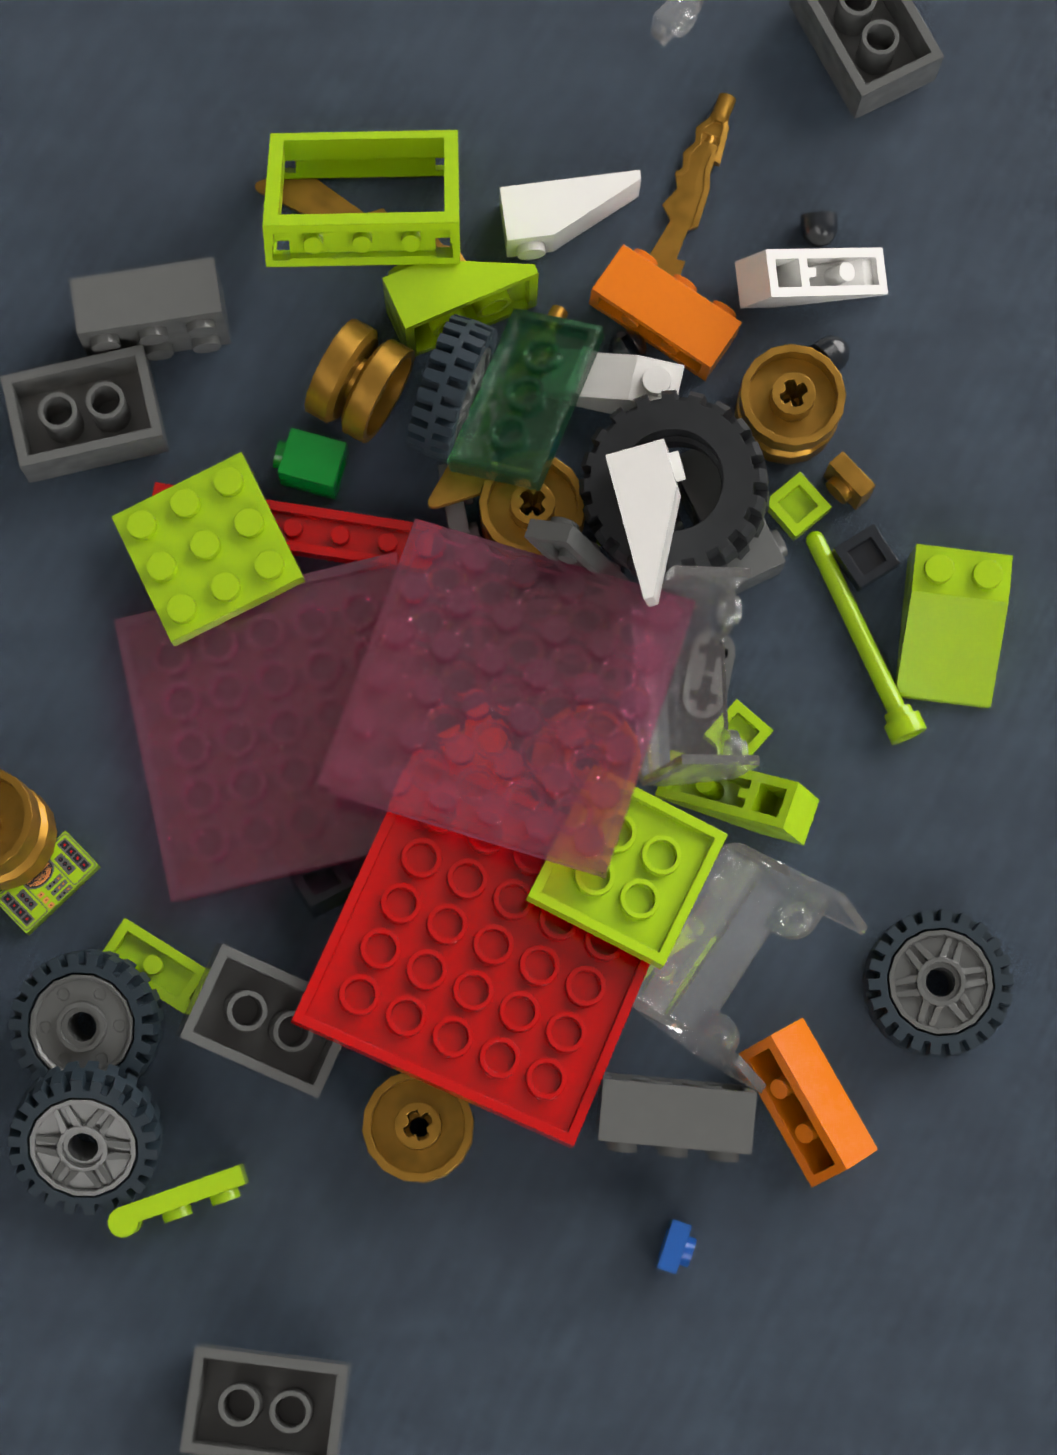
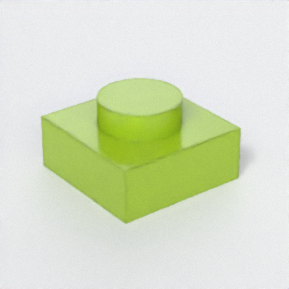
M800 471L770 496L769 510L767 512L788 536L795 541L829 513L832 506Z
M736 699L709 729L704 739L734 765L742 768L774 730Z

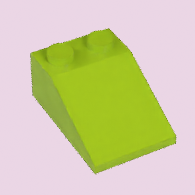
M460 261V264L397 265L388 272L387 276L382 278L386 312L400 342L415 350L416 357L436 348L437 339L440 333L443 332L446 322H449V318L452 315L454 316V314L490 326L537 306L539 273L535 264Z
M923 544L915 545L907 558L895 685L902 698L988 709L991 707L1009 604L1013 555Z

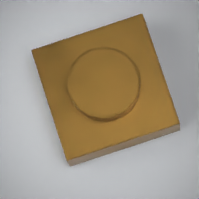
M844 451L828 464L823 475L827 480L825 484L831 495L842 504L848 502L855 510L870 498L876 486Z

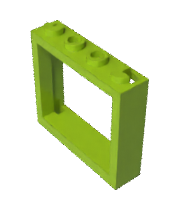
M458 130L270 133L262 224L266 267L460 264ZM436 158H444V165H436ZM285 161H295L296 168H285ZM444 176V212L281 215L284 179ZM436 238H450V247H436ZM278 241H289L290 250H277Z

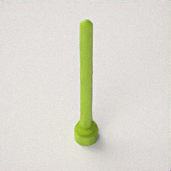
M819 531L810 532L806 537V544L887 711V714L884 715L887 722L884 729L891 744L896 745L916 737L927 729L918 710L913 711L910 704H904L824 535Z

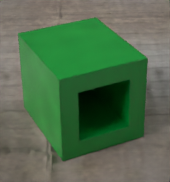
M291 427L287 442L279 441L273 459V468L278 469L281 485L336 500L349 459L347 442Z

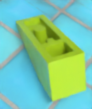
M672 750L655 792L656 797L765 836L803 846L820 801L799 782Z

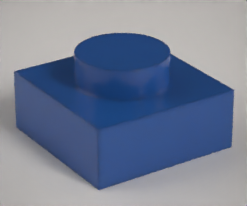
M675 1219L669 1220L654 1265L655 1268L672 1274H677L679 1265L688 1268L697 1242L696 1238L689 1236L692 1225Z

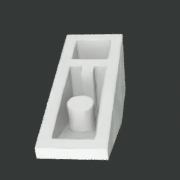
M640 170L500 187V212L507 257L518 256L521 260L539 259L547 252H554L639 197Z
M882 247L766 249L735 261L740 309L787 307L888 294Z
M558 351L547 363L548 376L537 385L539 393L534 397L612 414L619 407L624 412H627L636 407L633 399L647 394L649 400L652 401L662 398L661 391L676 390L679 393L685 365L640 355Z
M664 438L605 455L641 592L648 607L658 605L681 498L677 482L686 480L678 450L669 453Z

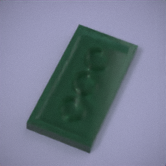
M514 308L483 377L482 386L477 391L470 407L469 416L464 422L447 460L449 470L540 491L604 339L603 326Z

